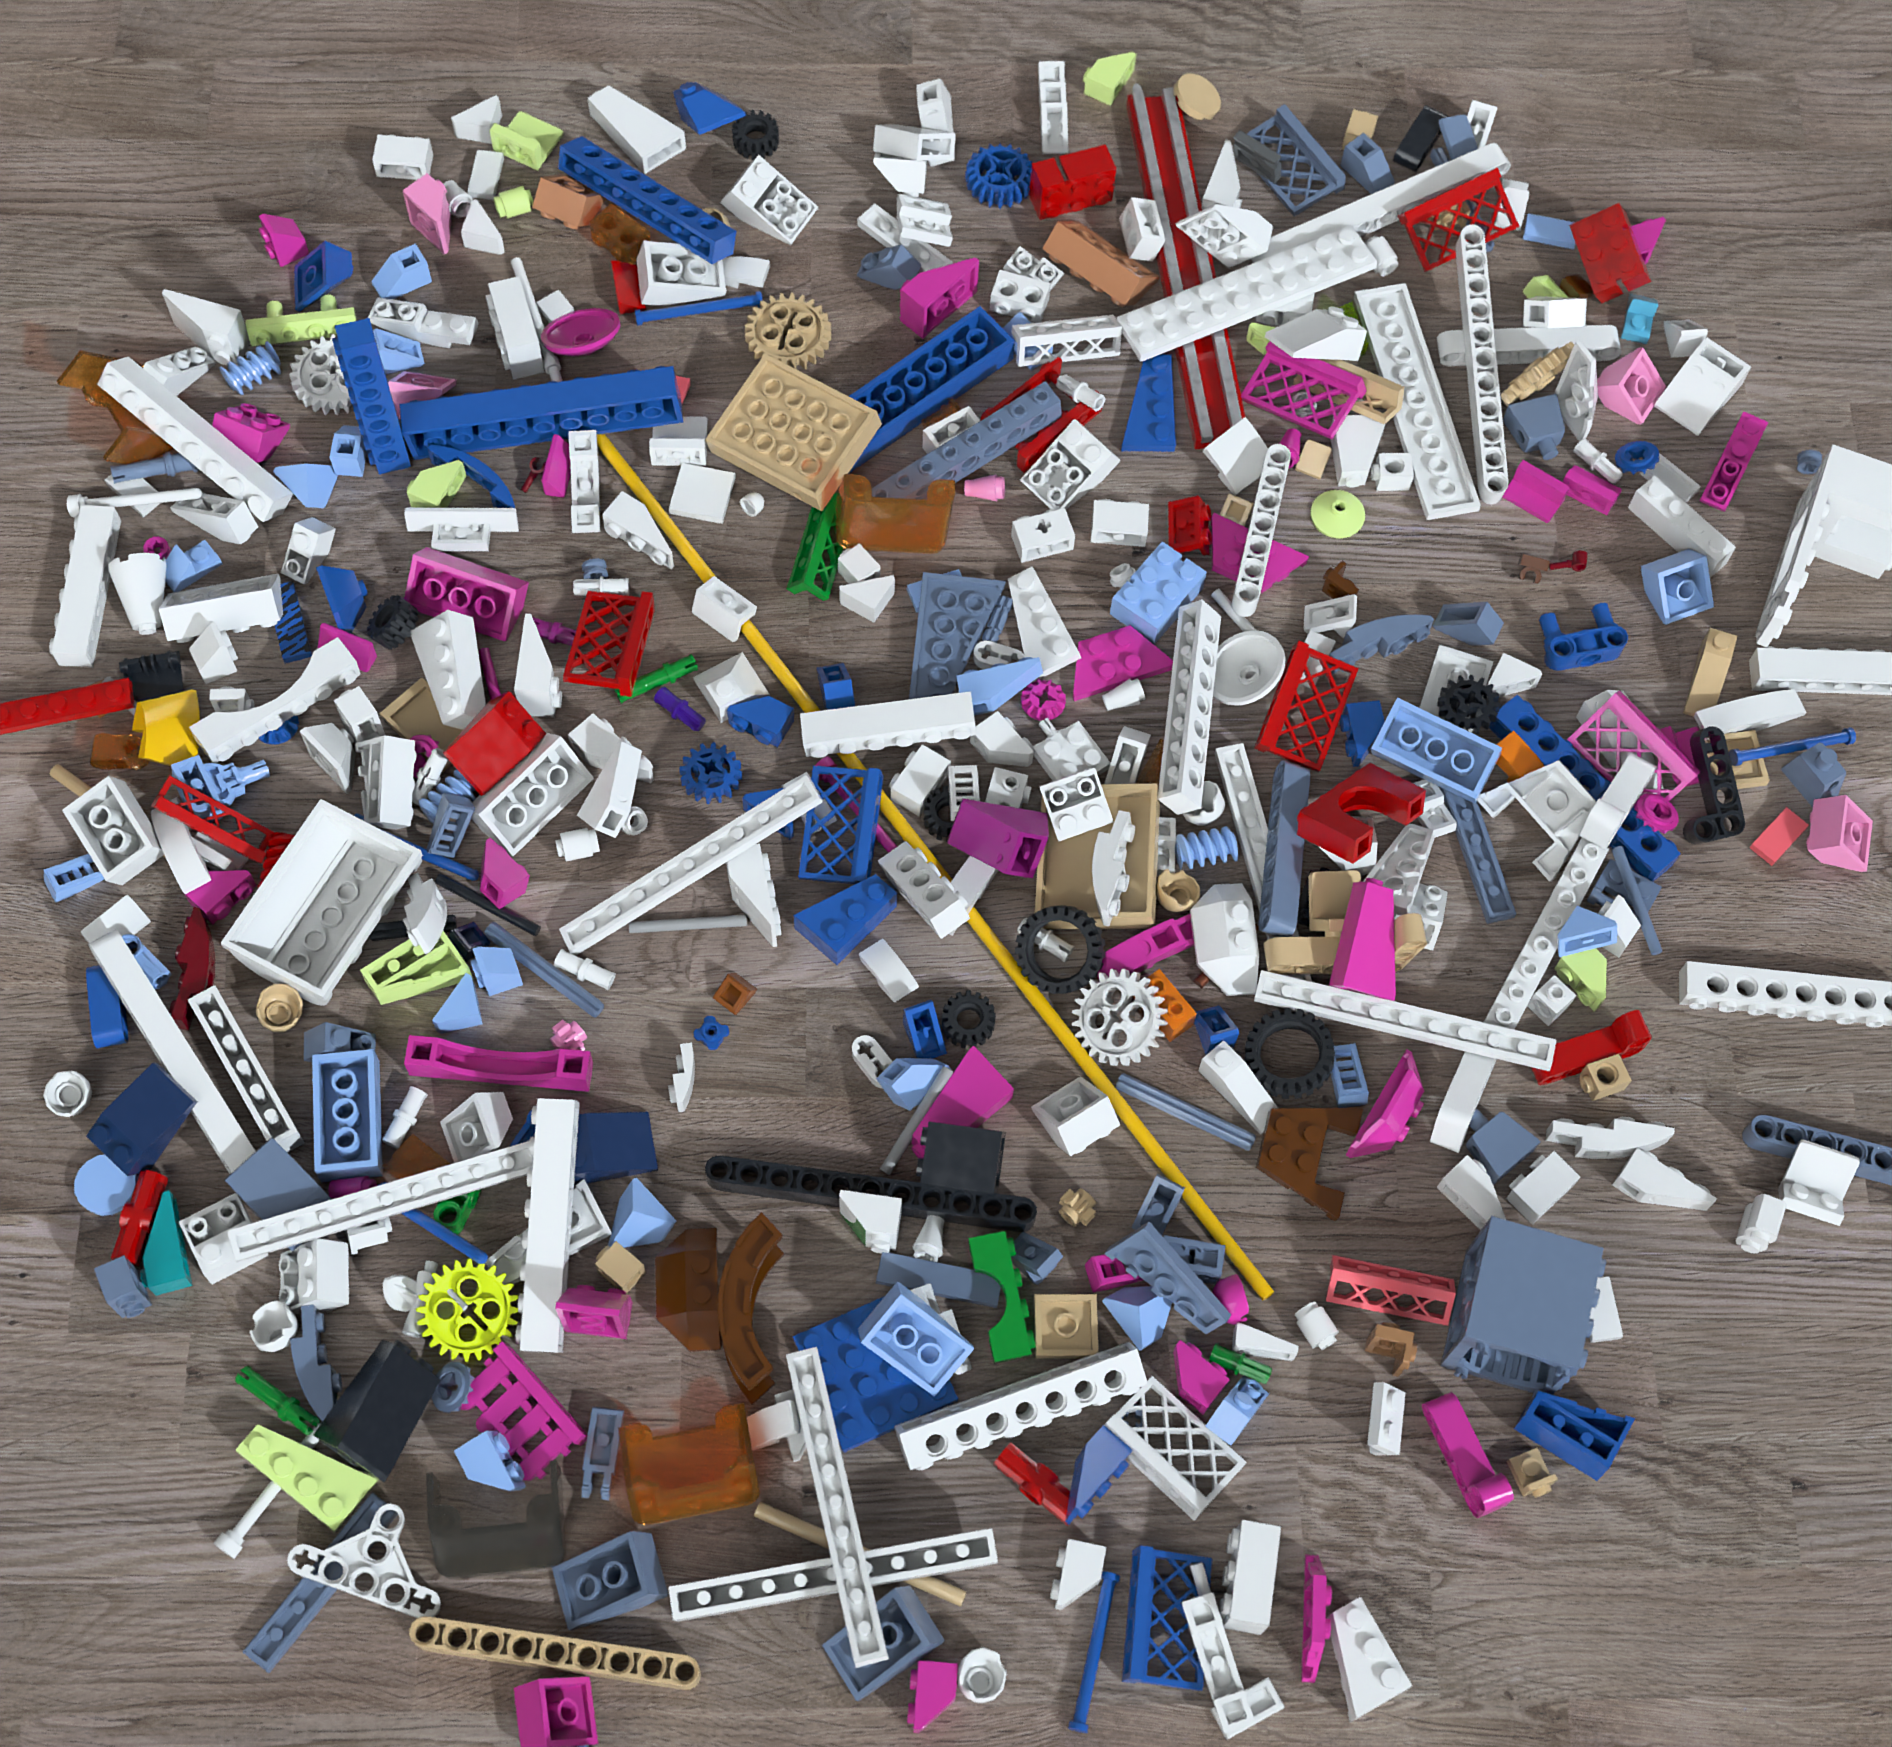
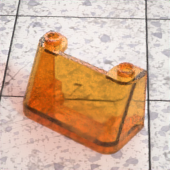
M844 474L836 501L837 542L845 549L853 548L860 543L866 551L924 554L940 552L947 540L955 497V480L940 479L932 482L927 490V500L872 497L871 483L864 476Z
M744 1403L726 1405L718 1410L715 1414V1425L653 1437L650 1427L641 1423L618 1427L625 1486L632 1518L636 1523L651 1525L742 1507L754 1503L759 1498L760 1491Z

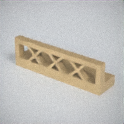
M1319 359L1363 378L1367 390L1362 398L1364 401L1355 402L1351 408L1352 411L1385 425L1402 409L1404 386L1343 360ZM1297 375L1294 378L1293 385L1304 382L1301 375ZM1322 384L1309 387L1310 392L1315 395L1327 392ZM1342 393L1333 396L1332 400L1334 403L1341 405L1346 403L1349 396ZM1374 408H1383L1387 411L1385 413H1381L1375 410Z

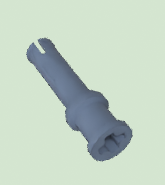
M165 452L161 458L110 466L114 484L161 474L174 477L176 473L191 470L194 473L199 472L198 468L182 454H171L170 452Z

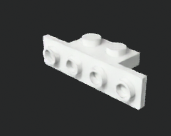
M405 508L404 512L408 531H433L431 545L432 549L437 551H488L491 532L519 531L515 508Z

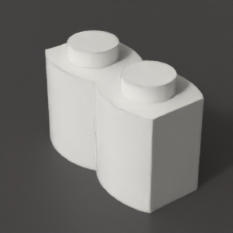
M1766 1194L1757 1195L1754 1202L1745 1207L1736 1243L1749 1253H1759L1766 1250L1769 1243L1777 1240L1786 1209V1202Z

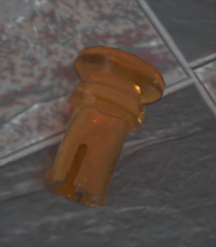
M950 397L948 398L949 405L943 404L940 406V410L921 420L922 426L927 428V426L929 427L962 409Z

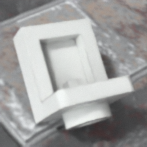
M225 686L220 689H210V701L215 712H237L255 708L254 700L249 698L245 688L235 689Z

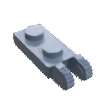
M592 1407L582 1468L584 1472L582 1498L590 1497L593 1487V1473L604 1474L600 1492L601 1500L610 1499L612 1479L616 1473L624 1410Z

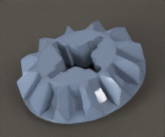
M450 1362L444 1365L436 1375L441 1380L432 1395L433 1403L442 1412L460 1411L462 1404L469 1403L467 1396L469 1392L474 1391L470 1384L475 1378L470 1374V1367L460 1362ZM458 1385L456 1391L448 1389V1386Z

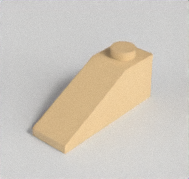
M1713 628L1709 629L1700 645L1683 714L1694 717L1696 711L1717 705L1732 660L1737 640L1736 635Z

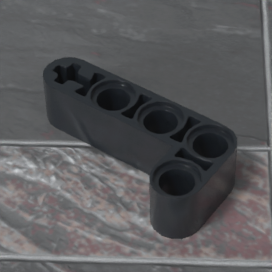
M1709 726L1694 732L1690 739L1694 764L1701 771L1697 776L1707 816L1692 819L1684 825L1683 835L1691 844H1702L1736 836L1745 828V818L1724 733L1715 726ZM1704 738H1709L1710 743H1705ZM1714 752V755H1713V756H1710V757L1707 756V753L1709 754V753ZM1711 762L1715 763L1718 767L1717 775H1714L1710 770ZM1718 790L1724 793V803H1721L1717 798ZM1725 818H1728L1731 822L1730 831H1727L1724 827ZM1698 823L1704 828L1705 833L1703 837H1700L1696 831Z

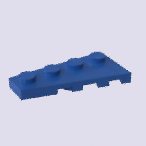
M1157 355L1143 361L1121 451L1175 452L1171 355Z

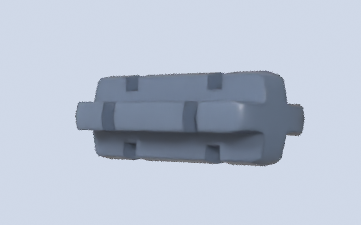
M1004 595L999 597L996 603L997 606L994 608L987 624V629H985L982 636V641L998 642V636L1001 634L1008 618V613H1010L1013 606L1012 598Z

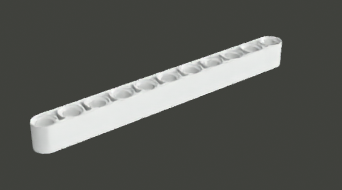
M1498 144L1486 145L1270 238L1268 251L1251 259L1253 263L1349 225L1353 226L1360 237L1399 221L1397 215L1498 167L1502 176L1509 170L1511 164Z
M1467 225L1460 233L1455 250L1478 494L1480 499L1486 504H1496L1501 500L1508 487V471L1485 235L1479 226ZM1466 240H1471L1474 244L1468 243ZM1468 264H1473L1477 268H1472ZM1470 288H1475L1479 292H1474ZM1472 312L1479 313L1481 317L1475 316ZM1475 336L1481 337L1484 341L1477 340ZM1477 361L1484 362L1486 366L1478 364ZM1479 385L1486 386L1489 390H1482ZM1481 410H1487L1491 415H1485ZM1484 435H1490L1494 440H1487ZM1486 460H1492L1496 465H1489ZM1488 485L1496 486L1499 491L1491 490Z
M114 930L89 943V948L164 1070L198 1101L191 1110V1113L230 1175L255 1152V1149L119 932Z

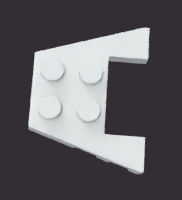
M1559 760L1512 782L1498 786L1496 789L1482 793L1477 799L1493 818L1517 799L1554 840V844L1532 862L1549 882H1552L1579 839L1587 817L1597 802Z

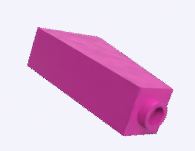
M1366 878L1365 882H1353L1329 986L1395 1001L1393 889L1383 887V881Z
M975 1046L968 1050L912 1134L913 1147L911 1149L918 1159L924 1158L925 1146L920 1144L923 1127H928L929 1122L978 1128L1013 1098L1014 1088Z

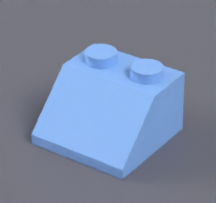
M1687 549L1641 566L1644 591L1663 624L1666 625L1714 607L1706 555Z

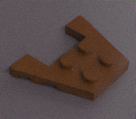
M1272 1108L1268 1112L1256 1168L1286 1189L1290 1188L1302 1196L1304 1201L1312 1207L1315 1205L1324 1211L1331 1220H1338L1345 1192L1315 1183L1326 1130L1330 1129L1355 1137L1358 1134L1363 1109Z

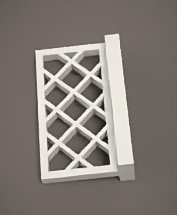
M1152 1376L1147 1381L1148 1384L1142 1386L1104 1426L1133 1450L1127 1459L1195 1521L1247 1462L1220 1437L1205 1427L1206 1425ZM1150 1388L1161 1396L1162 1406H1145V1393ZM1140 1400V1406H1133ZM1136 1410H1142L1143 1427H1130L1121 1418L1127 1411L1135 1412ZM1146 1412L1162 1413L1163 1428L1147 1427ZM1168 1413H1179L1183 1416L1185 1428H1169ZM1148 1434H1164L1165 1449H1154L1148 1444ZM1170 1434H1186L1187 1449H1171ZM1191 1434H1202L1208 1439L1209 1450L1193 1449ZM1171 1456H1188L1189 1471H1177L1172 1466ZM1193 1456H1209L1211 1471H1195ZM1215 1456H1226L1235 1466L1230 1472L1216 1471ZM1195 1478L1212 1479V1491L1207 1497L1196 1488ZM1217 1478H1223L1218 1484Z

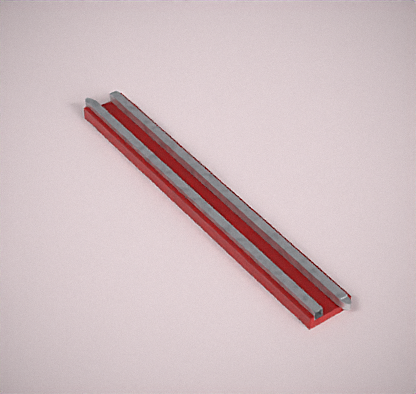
M1135 83L1132 95H1127L1126 108L1144 198L1155 200L1166 239L1156 255L1164 298L1215 279L1216 273L1212 254L1176 226L1178 221L1202 211L1182 110L1177 103L1179 99L1177 95L1174 97L1173 88H1163L1162 96L1144 98L1141 86ZM1227 328L1174 348L1194 450L1204 449L1245 418Z

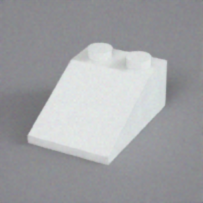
M643 242L636 259L641 304L670 306L724 296L726 294L722 260L711 264L680 244Z
M167 289L163 290L162 294L175 326L201 349L206 351L213 360L222 365H227L230 361L237 365V357H244L250 345L241 311Z
M1329 307L1328 310L1316 309L1266 332L1265 338L1293 358L1358 361L1367 330L1358 324V320L1344 315L1342 309Z
M525 613L514 687L516 699L531 716L555 718L556 707L560 708L562 703V691H559V678L554 676L552 664L532 615Z

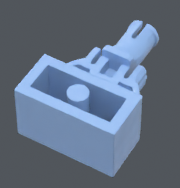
M197 755L171 764L172 777L227 807L233 803L235 797L245 794V785L270 777L264 760L239 768L234 766L233 762L226 765L216 763L203 764L200 756ZM176 786L182 801L185 802L182 789ZM188 793L190 800L197 798L192 794ZM203 800L191 803L193 812L198 817L206 818L212 816L208 803ZM215 808L216 814L222 813L221 810Z

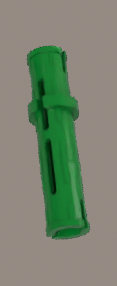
M689 654V656L673 663H663L661 668L636 678L631 697L621 696L619 689H614V691L617 693V698L622 704L668 682L673 684L676 682V679L699 669L697 664L694 663L696 661L693 655Z
M245 1366L240 1370L249 1377V1380L239 1373L237 1374L235 1382L278 1413V1418L282 1421H289L301 1430L304 1435H310L314 1431L305 1424V1421H308L317 1428L319 1424L317 1416L312 1415L301 1407L299 1400L295 1397L289 1398L285 1393L261 1377L250 1366Z

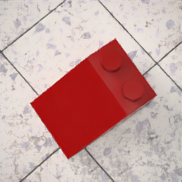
M507 691L490 700L443 754L473 788L483 796L535 748L546 735V732L512 693Z

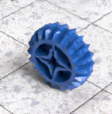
M1001 142L997 147H993L990 143L987 149L980 147L978 153H973L971 160H968L967 171H965L966 186L971 191L972 197H979L980 204L988 202L989 208L993 204L998 205L999 209L1004 204L1011 208L1013 202L1020 205L1022 198L1027 199L1030 191L1032 161L1029 160L1028 154H1021L1020 147L1013 150L1011 143L1007 147H1002ZM986 170V175L982 177L981 173ZM1018 175L1019 178L1014 181V176Z

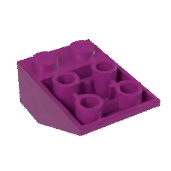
M962 798L947 843L1004 874L1033 879L1049 838L1047 813Z

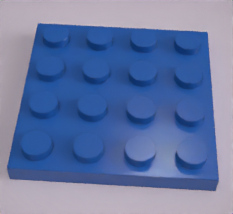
M884 1297L793 1336V1341L798 1351L817 1347L838 1441L843 1453L894 1431V1426L958 1402V1397L950 1379L933 1396L861 1343L858 1328Z

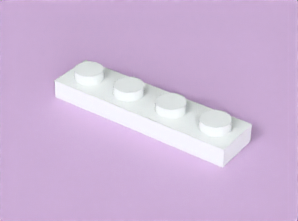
M873 204L857 219V226L886 248L902 244L921 264L919 273L953 264L951 260L927 242L900 237L897 220L876 204Z

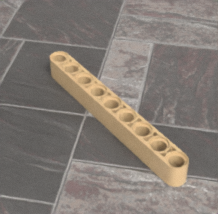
M420 1617L412 1623L409 1633L411 1641L421 1650L681 1690L694 1688L701 1678V1670L693 1657L675 1653L434 1617ZM426 1626L434 1627L433 1638L427 1642H421L419 1640V1633L422 1628ZM457 1631H465L467 1634L465 1643L459 1647L452 1646L451 1638L453 1634ZM489 1636H498V1647L492 1652L484 1651L483 1643L485 1639ZM523 1640L530 1641L532 1644L530 1653L524 1657L517 1656L515 1653L517 1644ZM555 1645L563 1646L564 1655L560 1660L554 1662L548 1660L547 1654L551 1647ZM587 1650L595 1651L597 1658L593 1665L582 1666L580 1664L581 1654ZM618 1655L629 1657V1665L623 1671H615L612 1668L613 1659ZM650 1660H658L662 1663L661 1671L655 1676H648L644 1673V1667ZM685 1664L691 1665L694 1668L693 1677L688 1681L679 1680L676 1674L679 1667Z

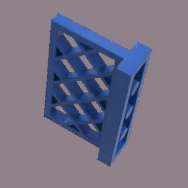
M813 765L811 780L821 794V799H825L833 811L821 820L814 813L815 807L807 812L799 879L857 884L871 877L884 778L879 768L860 770ZM819 774L832 775L837 782L823 792L818 786ZM852 777L863 778L862 788L852 795L844 783ZM841 786L849 798L838 807H835L828 796ZM861 795L859 804V802L856 799ZM854 802L859 808V814L848 823L840 811ZM837 814L846 825L832 835L824 824ZM813 818L817 821V823L814 826H812ZM855 824H857V830H856V831L853 829V826H854ZM822 827L830 838L816 848L810 841L811 834ZM850 829L855 836V843L845 851L836 839ZM834 842L842 854L828 863L820 852ZM810 846H811V848H812L814 851H812V852L809 854V848H810ZM854 851V853H853V860H852V859L850 858L849 854ZM816 855L826 865L818 873L806 872L808 861ZM846 857L852 864L851 876L838 875L833 867ZM830 870L833 875L825 873Z
M1142 1545L1132 1550L1122 1682L1134 1684L1138 1682L1194 1691L1203 1690V1670L1198 1655L1196 1654V1659L1192 1656L1196 1649L1194 1647L1189 1651L1178 1637L1180 1633L1189 1627L1188 1623H1185L1174 1632L1163 1617L1176 1607L1186 1620L1183 1606L1180 1602L1191 1593L1195 1597L1199 1596L1196 1585H1193L1183 1569L1190 1563L1203 1562L1210 1587L1212 1558L1155 1550L1153 1547ZM1156 1558L1167 1560L1175 1570L1164 1581L1155 1571ZM1176 1561L1185 1563L1179 1566ZM1177 1574L1189 1588L1179 1599L1174 1596L1166 1585ZM1154 1580H1155V1581L1157 1582V1584H1158V1586H1156L1155 1588H1154ZM1159 1589H1162L1173 1603L1161 1614L1152 1603L1153 1594ZM1153 1613L1156 1618L1151 1621V1614ZM1158 1621L1170 1636L1160 1646H1157L1150 1637V1628ZM1172 1640L1184 1654L1173 1666L1161 1652ZM1150 1646L1153 1651L1148 1655ZM1155 1655L1158 1656L1167 1668V1671L1160 1677L1147 1676L1148 1661ZM1187 1659L1195 1668V1682L1184 1681L1175 1670ZM1169 1674H1171L1174 1677V1679H1168L1166 1677Z

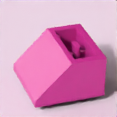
M242 403L239 406L228 407L226 410L215 412L212 424L216 430L256 463L271 458L290 428V424L281 421L280 416L257 411L256 406L248 403Z

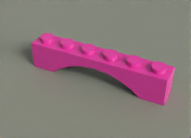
M409 1035L404 1065L409 1076L589 1092L593 1060L590 1051L555 1049L541 1052H505L470 1047L437 1037Z

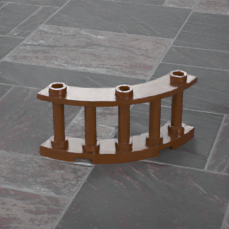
M762 1212L747 1226L735 1243V1247L724 1266L718 1294L719 1327L727 1364L739 1389L751 1405L776 1385L769 1376L774 1370L773 1366L763 1354L754 1335L753 1312L763 1281L774 1265L784 1256L783 1251L776 1245L783 1238V1235Z

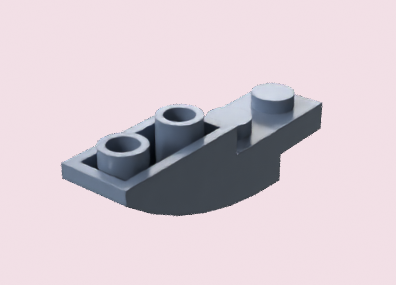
M1398 615L1362 624L1347 631L1342 647L1331 652L1329 656L1353 666L1359 659L1363 657L1368 659L1377 651L1380 652L1383 658L1392 653L1397 655L1415 640L1420 642L1427 638L1434 619L1431 615ZM1336 669V670H1334V671H1331V674H1334V673L1338 672V671L1341 670V669Z
M313 1304L301 1306L303 1337L291 1338L290 1342L295 1371L301 1388L309 1404L323 1422L338 1401L337 1393L342 1392L341 1374L336 1373L331 1364L323 1365V1363L328 1361L326 1345L321 1344V1333L326 1330L325 1317L323 1313L319 1314V1311Z

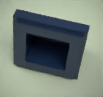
M475 922L455 928L448 935V938L465 962L475 956L473 948L488 947L491 944Z

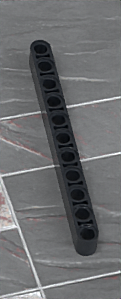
M722 1155L711 1157L705 1165L708 1185L717 1191L840 1207L839 1195L832 1191L837 1185H844L849 1189L848 1191L860 1193L867 1189H874L879 1195L894 1197L898 1193H904L909 1197V1200L902 1203L901 1216L926 1219L929 1215H935L943 1218L944 1222L1014 1232L1029 1231L1034 1226L1037 1215L1035 1203L1029 1198L987 1193ZM717 1168H723L727 1171V1174L722 1178H715L711 1175ZM752 1172L758 1177L753 1182H745L742 1180V1176ZM782 1176L788 1182L783 1186H775L772 1180ZM811 1180L818 1184V1187L812 1191L805 1190L802 1187L806 1181ZM928 1197H934L939 1201V1204L936 1207H927L923 1201ZM963 1201L970 1208L967 1211L960 1212L953 1205ZM993 1205L1000 1210V1213L990 1216L985 1213L984 1209L987 1206ZM1018 1210H1026L1030 1214V1218L1020 1220L1014 1213Z

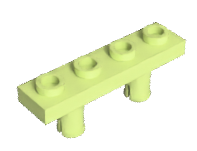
M324 295L320 298L321 311L283 315L282 304L278 301H270L267 303V317L246 320V330L251 347L265 345L266 341L270 344L320 339L321 336L330 338L332 334L337 337L335 325L357 321L354 307L337 309L336 298L332 295Z

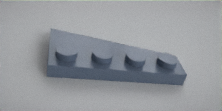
M1147 1222L1111 1245L1104 1253L1112 1261L1116 1257L1126 1265L1125 1271L1134 1278L1140 1276L1152 1286L1151 1291L1159 1298H1168L1175 1304L1174 1309L1205 1334L1223 1325L1230 1318L1231 1314L1150 1222Z

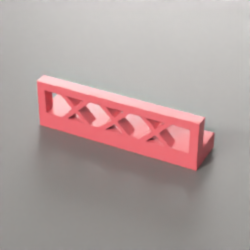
M1335 1255L1332 1256L1330 1264L1331 1276L1326 1293L1327 1302L1448 1326L1456 1296L1454 1279ZM1337 1281L1350 1283L1355 1291L1346 1296L1334 1293ZM1372 1288L1381 1289L1385 1297L1375 1302L1368 1300L1364 1293ZM1402 1294L1411 1295L1416 1303L1405 1308L1400 1307L1394 1299ZM1433 1300L1446 1302L1443 1315L1430 1313L1425 1305Z

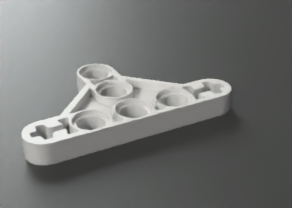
M386 1504L380 1507L374 1516L370 1529L324 1551L310 1545L301 1544L295 1546L288 1554V1566L294 1573L416 1618L435 1617L440 1611L441 1602L439 1596L433 1590L415 1583L400 1548L398 1539L404 1526L405 1517L401 1508L395 1504ZM388 1510H393L399 1515L397 1526L391 1529L383 1527L380 1522L382 1514ZM376 1541L383 1542L387 1548L385 1556L380 1560H373L368 1556V1547ZM304 1551H308V1557L316 1562L319 1561V1555L324 1556L325 1558L319 1565L318 1575H312L315 1567L310 1565H304L302 1569H298V1562L294 1560L296 1554L302 1555ZM330 1562H339L343 1566L342 1576L334 1581L328 1580L324 1574L325 1567ZM361 1573H369L374 1578L372 1588L366 1592L359 1591L355 1587V1579ZM392 1584H400L405 1591L403 1599L397 1603H391L386 1599V1590ZM411 1588L417 1590L414 1594L415 1598L424 1600L426 1595H430L431 1602L435 1604L434 1609H427L426 1613L423 1614L420 1613L421 1607L412 1602L410 1609L404 1608L410 1598Z

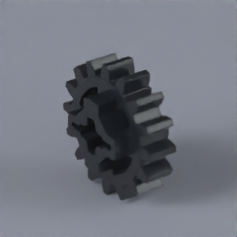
M1460 675L1458 676L1457 683L1449 680L1447 688H1441L1440 697H1438L1437 702L1439 707L1438 715L1440 717L1445 716V721L1468 732L1469 729H1473L1476 734H1479L1481 726L1488 730L1490 723L1495 722L1497 719V712H1499L1501 704L1498 702L1499 693H1492L1493 684L1483 685L1485 678H1480L1477 682L1474 681L1473 675H1470L1468 680H1464Z

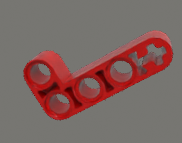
M1633 1010L1616 1018L1611 1026L1557 1043L1550 1071L1531 1067V1070L1538 1085H1546L1579 1074L1587 1064L1617 1054L1620 1055L1621 1059L1631 1057L1641 1052L1652 1039V1035L1640 1010Z

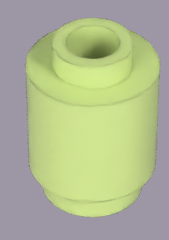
M523 186L498 193L499 196L493 197L499 218L506 216L507 219L531 212L530 206L534 202L530 190H525Z

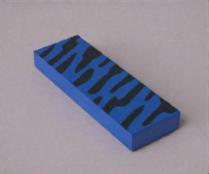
M293 581L280 584L283 615L275 625L285 664L312 657Z

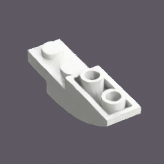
M384 298L376 299L368 316L372 324L408 339L444 348H450L452 343L470 345L479 325L476 317L428 311L425 304Z
M1120 810L1116 816L1111 833H1098L1092 860L1093 887L1098 912L1104 926H1110L1112 917L1118 915L1121 904L1119 899L1121 892H1126L1129 884V875L1126 874L1124 865L1127 854L1125 848L1127 842H1132L1134 838L1135 825L1131 823L1130 812Z
M416 873L408 877L410 889L406 891L411 901L404 906L407 917L403 921L414 947L420 945L424 953L427 954L431 952L443 932L447 918V905L433 879L423 882L420 875Z
M1618 1117L1617 1119L1614 1118L1606 1129L1601 1124L1590 1123L1580 1125L1574 1124L1573 1120L1562 1118L1556 1121L1553 1120L1546 1130V1141L1574 1145L1575 1157L1623 1158L1631 1156L1637 1148L1650 1151L1667 1143L1674 1135L1675 1128L1665 1127V1124L1653 1121L1646 1124L1635 1122V1119L1630 1117Z

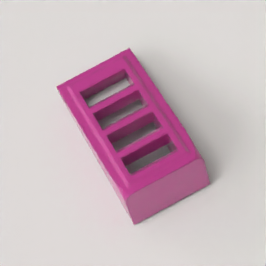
M1105 1254L1092 1256L1085 1264L1093 1292L1105 1291L1143 1281L1140 1276L1134 1278L1132 1275L1126 1274L1123 1263L1116 1257L1112 1261ZM1111 1264H1114L1117 1276H1113Z

